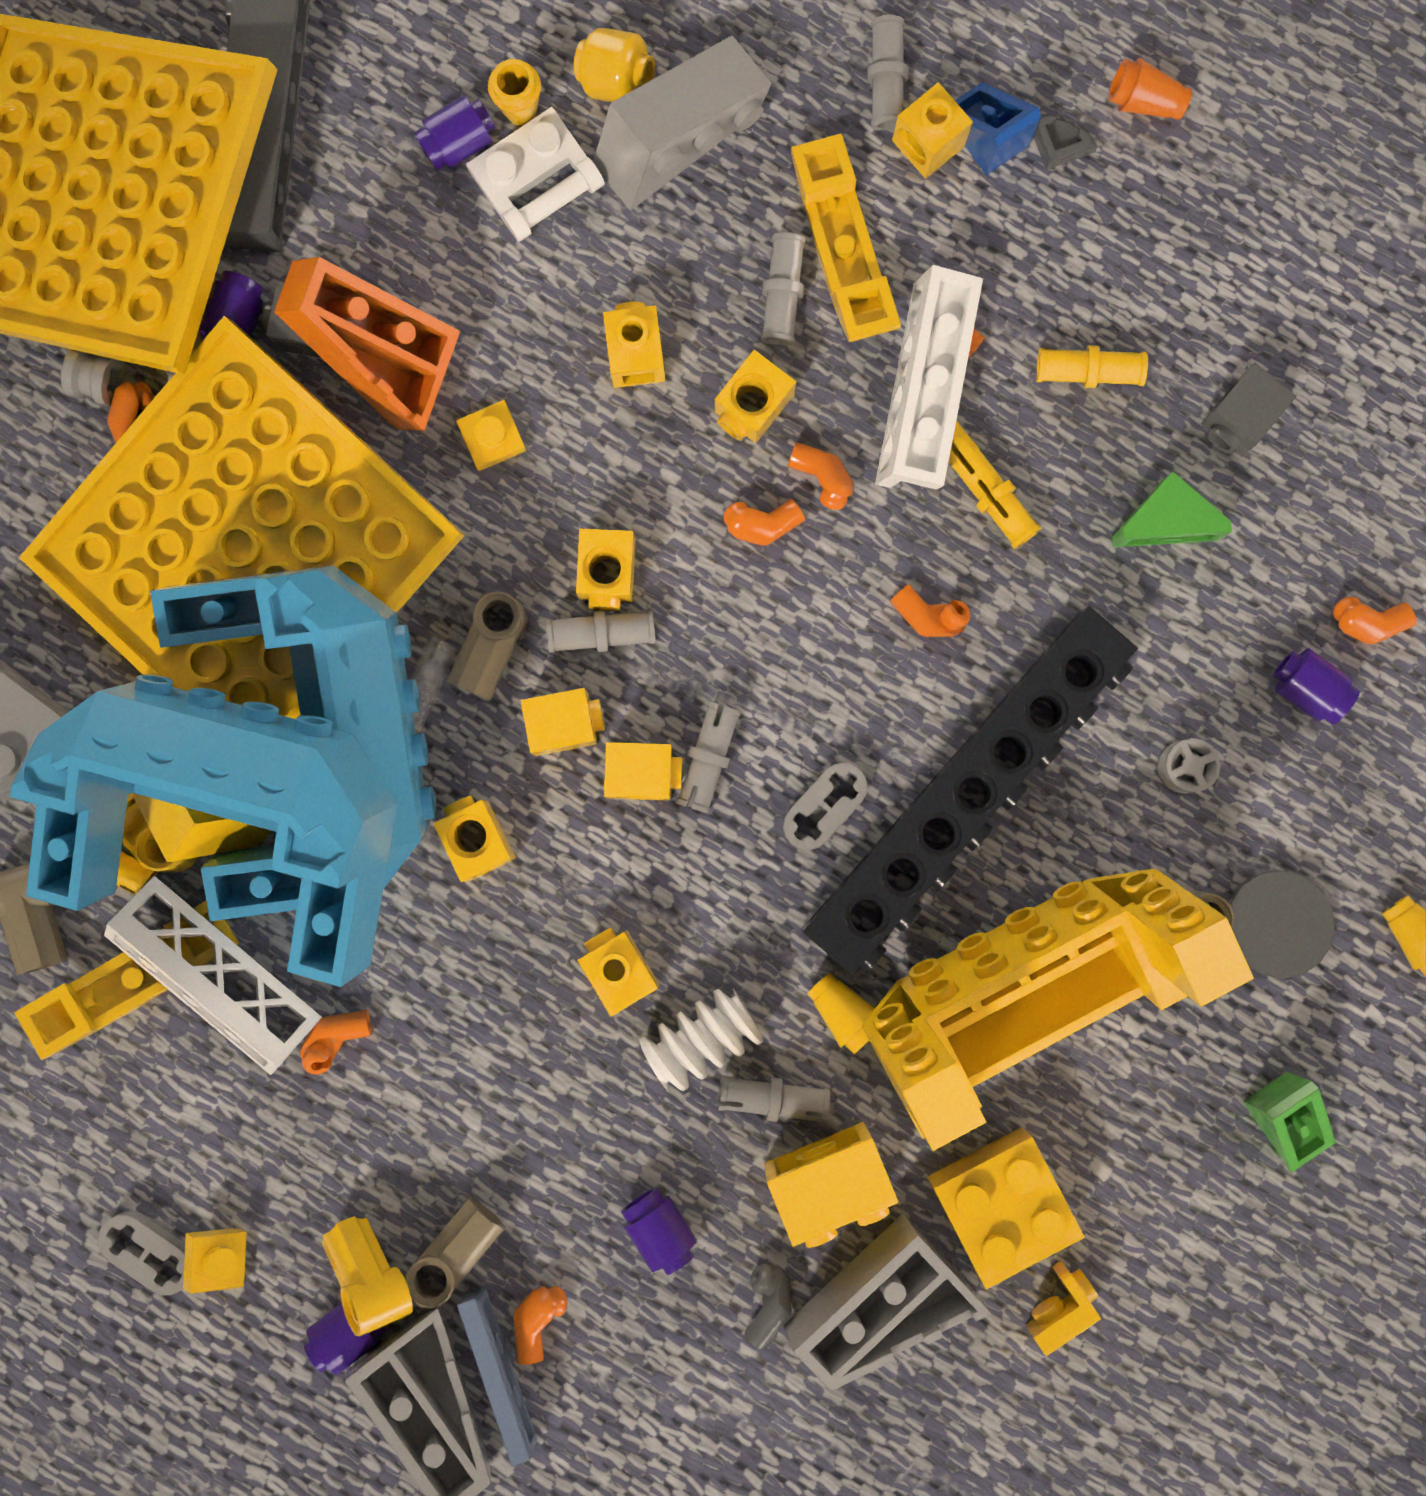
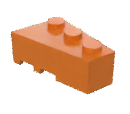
M321 257L292 261L274 313L392 426L398 430L425 431L460 331Z

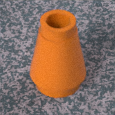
M1138 58L1135 62L1124 59L1111 82L1108 101L1118 104V111L1180 120L1190 103L1192 89L1183 86V84L1142 58Z

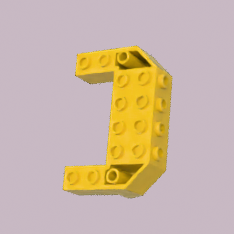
M1156 868L1090 878L1082 882L1074 881L1059 887L1053 893L1051 899L1034 908L1024 907L1014 911L1007 916L1004 924L987 933L980 932L967 936L958 943L957 949L938 959L930 958L917 963L909 970L907 976L896 981L864 1021L862 1027L922 1139H926L932 1151L986 1123L980 1110L982 1105L973 1089L979 1083L1143 995L1160 1010L1171 1006L1187 996L1202 1007L1254 979L1227 917Z

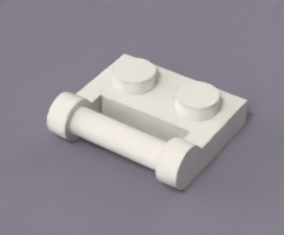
M550 107L466 163L468 171L517 242L532 234L530 228L585 191L589 190L592 194L605 185L599 170L583 152L553 107ZM569 163L575 170L573 174L518 210L511 203Z

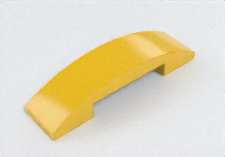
M842 133L791 147V155L801 198L827 288L848 341L853 342L900 329L901 322L886 276L882 277L856 195V178Z
M207 901L193 908L237 946L240 944L226 919L210 921ZM180 917V928H193ZM172 921L163 925L164 929H173ZM204 936L181 937L182 958L190 965H209L215 961L214 945ZM173 938L161 939L174 950ZM123 952L75 981L58 986L17 1010L14 1014L40 1059L44 1060L117 1021L168 989Z

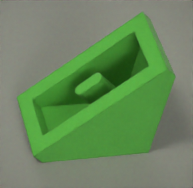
M1172 471L1156 486L1113 535L1112 545L1114 548L1219 541L1232 532L1231 521Z
M1286 1072L1243 1101L1291 1173L1336 1143L1320 1090L1311 1080Z

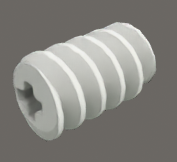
M734 988V997L732 998L719 989L713 991L716 1008L713 1010L700 1000L695 1002L698 1018L695 1021H692L681 1011L677 1013L679 1031L676 1033L663 1023L659 1024L660 1043L655 1044L644 1034L639 1037L642 1051L648 1063L668 1093H670L668 1082H671L681 1091L688 1089L687 1070L701 1080L706 1078L708 1073L705 1059L710 1060L719 1068L725 1066L724 1047H727L739 1057L743 1055L745 1050L742 1036L745 1035L757 1045L763 1042V1036Z

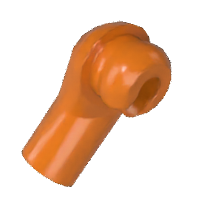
M125 381L114 391L107 424L115 443L137 419L138 411L144 410L153 400L152 390L145 382L137 381L131 384L129 381Z
M799 442L795 443L788 467L816 476L823 488L819 498L821 504L833 510L843 509L847 505L848 496L853 494L854 482L841 459L835 454Z
M789 499L769 514L750 508L746 503L735 502L727 507L723 515L724 523L727 525L728 532L738 540L760 546L773 543L805 521L802 511L793 499Z
M910 584L905 586L889 601L916 633L923 637H953L964 631L971 617L970 609L960 600H952L949 604L927 605Z
M1345 597L1338 601L1333 609V617L1339 621V628L1345 634L1365 644L1381 642L1416 626L1417 623L1413 609L1406 602L1380 613L1366 604H1361V601L1356 597Z
M369 1010L322 1017L311 1029L300 1049L302 1066L305 1071L314 1075L327 1072L345 1040L372 1036Z
M541 1286L532 1290L515 1310L513 1324L518 1364L529 1365L544 1360L542 1329L553 1317L562 1316L566 1312L568 1305L566 1294L560 1287L552 1286L547 1289L545 1286Z

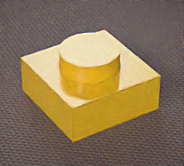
M505 400L456 420L478 471L527 451Z
M220 1229L186 1233L183 1289L192 1294L244 1287L247 1232L243 1229Z

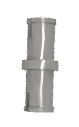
M883 15L874 18L871 22L873 30L872 64L867 69V81L872 85L871 126L873 130H894L897 116L903 111V84L909 78V67L904 63L903 29L905 28V22L900 16Z
M779 232L772 236L773 246L769 279L763 281L762 294L767 297L763 334L761 335L763 343L786 346L794 344L797 301L802 299L804 294V285L800 283L803 247L806 240L804 236L796 233Z
M595 610L594 616L558 620L546 619L549 653L597 648V653L608 652V647L641 643L655 644L652 610L605 615L604 610Z
M710 701L707 705L708 710L696 747L690 746L687 756L691 757L692 760L680 797L676 802L682 806L692 807L691 809L705 813L710 811L709 807L722 767L728 768L730 758H727L726 754L738 716L740 717L741 715L739 710Z
M726 1075L721 1077L722 1085L719 1087L718 1094L719 1111L730 1110L765 1115L766 1121L777 1122L779 1117L817 1121L821 1124H826L830 1108V1089L828 1088L817 1089L785 1085L781 1078L770 1077L769 1082L731 1078Z

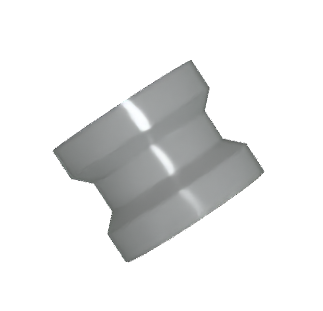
M69 349L61 370V387L63 392L67 396L77 399L90 396L97 404L109 407L111 406L115 389L123 382L126 372L125 363L121 360Z
M1191 738L1171 743L1164 748L1158 757L1157 771L1159 779L1165 787L1176 793L1187 794L1206 790L1213 785L1219 776L1221 763L1219 755L1212 745L1204 740ZM1179 754H1182L1183 760L1181 761V766L1178 767L1179 761L1181 760Z

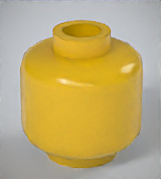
M596 28L588 35L587 39H582L576 48L574 74L576 80L581 83L584 92L590 98L613 102L653 80L655 76V60L653 56L649 55L646 42L639 34L609 28Z

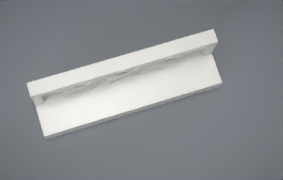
M932 265L913 284L875 485L891 488L903 481L936 490L944 486L983 278Z
M155 876L106 925L104 935L270 1075L283 1063L322 1018ZM155 895L172 909L173 929L149 930L133 915ZM180 917L193 928H180ZM204 936L214 945L215 965H190L182 958L181 937ZM173 938L174 950L161 939ZM222 952L234 963L223 964ZM243 971L248 973L255 979L257 1000L233 1001L224 993L223 973ZM215 973L216 986L202 974ZM264 988L277 999H265ZM287 1006L304 1022L283 1043L267 1029L265 1008ZM257 1009L258 1021L245 1010Z

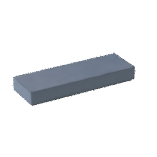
M481 1286L465 1292L457 1307L512 1467L531 1459L537 1442V1436L487 1289Z

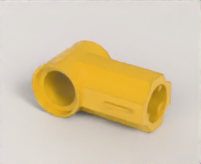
M354 1216L338 1222L333 1229L323 1235L322 1246L341 1286L343 1310L348 1324L356 1336H362L412 1314V1299L406 1280L398 1267L393 1266L390 1268L367 1218L359 1219Z

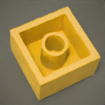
M864 1121L764 1162L767 1185L793 1247L805 1242L807 1248L822 1245L838 1235L837 1228L856 1220L859 1226L875 1223L890 1214L888 1207L899 1203Z
M1022 1127L927 1176L938 1201L985 1289L1004 1281L1085 1238L1033 1137Z

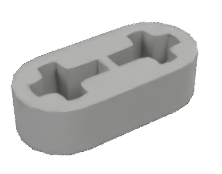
M844 762L833 764L821 774L791 807L784 818L783 831L785 838L792 846L801 850L819 848L862 803L867 794L868 784L866 776L860 768ZM848 773L853 775L856 781L853 783L852 789L857 794L852 800L843 796L832 807L824 802V799L834 788L833 784L829 781L833 774L840 778H843ZM820 806L826 814L816 825L817 829L821 832L819 837L815 840L810 836H806L802 840L797 839L794 835L798 828L796 822L793 821L795 815L800 813L802 816L807 817Z
M136 1211L119 1213L108 1219L101 1226L98 1233V1247L100 1253L107 1261L159 1295H173L183 1289L184 1242ZM128 1225L135 1230L131 1239L145 1250L142 1251L134 1245H130L124 1250L120 1249L117 1246L120 1236L114 1230H121ZM153 1254L162 1261L175 1256L179 1260L176 1270L182 1276L175 1275L168 1281L161 1276L164 1270L163 1265L152 1258L151 1255Z

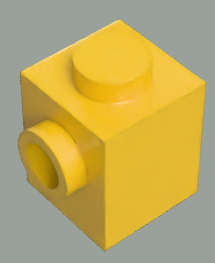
M631 301L616 305L614 311L603 312L610 372L614 388L665 382L656 305L645 306L643 302Z
M610 927L583 943L588 954L577 961L610 1017L659 988L660 984L628 930L616 936Z

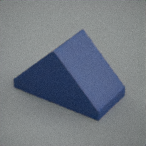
M983 82L955 100L973 121L965 147L986 176L1029 147L1041 119L1037 106Z

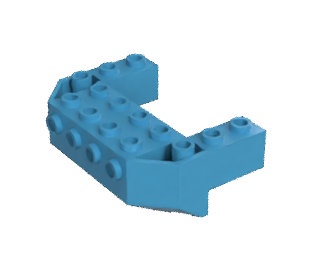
M334 565L176 585L150 591L160 648L263 635L265 649L289 646L300 715L328 719L333 722L332 729L353 734L397 802L384 882L385 888L423 838L430 826V819H436L437 817L434 790L432 786L424 787L421 766L428 765L427 742L424 733L416 734L413 713L420 711L418 686L415 679L407 680L404 658H410L412 654L410 634L407 625L398 624L397 612ZM274 845L215 854L201 867L210 921L297 910L301 878L271 870Z
M143 674L138 675L135 682L97 691L37 735L10 790L11 798L36 804L26 891L27 897L78 911L116 893L127 800L129 794L135 793L276 832L271 870L301 878L287 972L342 987L371 965L397 802L353 734L332 729L333 722L325 718L299 716L297 719L278 715L279 708L271 704L245 702L243 705L225 701L226 694L217 690L192 688L186 691L172 687L173 680L170 678Z

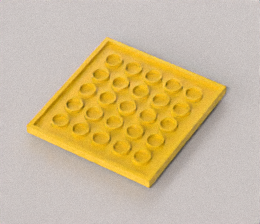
M0 14V334L185 375L278 69L268 58Z
M223 316L191 354L185 375L175 373L19 558L142 674L170 678L173 680L172 687L186 691L192 688L217 690L226 694L225 701L243 705L245 702L271 704L279 708L278 715L297 719L301 715L289 646L265 649L263 635L160 648L150 591L176 585L334 565L395 612H398L462 540L465 534L233 320Z

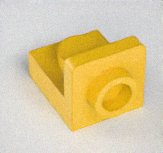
M1061 1261L1053 1265L1052 1268L1070 1295L1062 1300L1059 1296H1052L1042 1301L1031 1313L1034 1319L1025 1325L1045 1356H1048L1101 1320L1091 1304L1099 1296L1080 1268L1070 1273Z

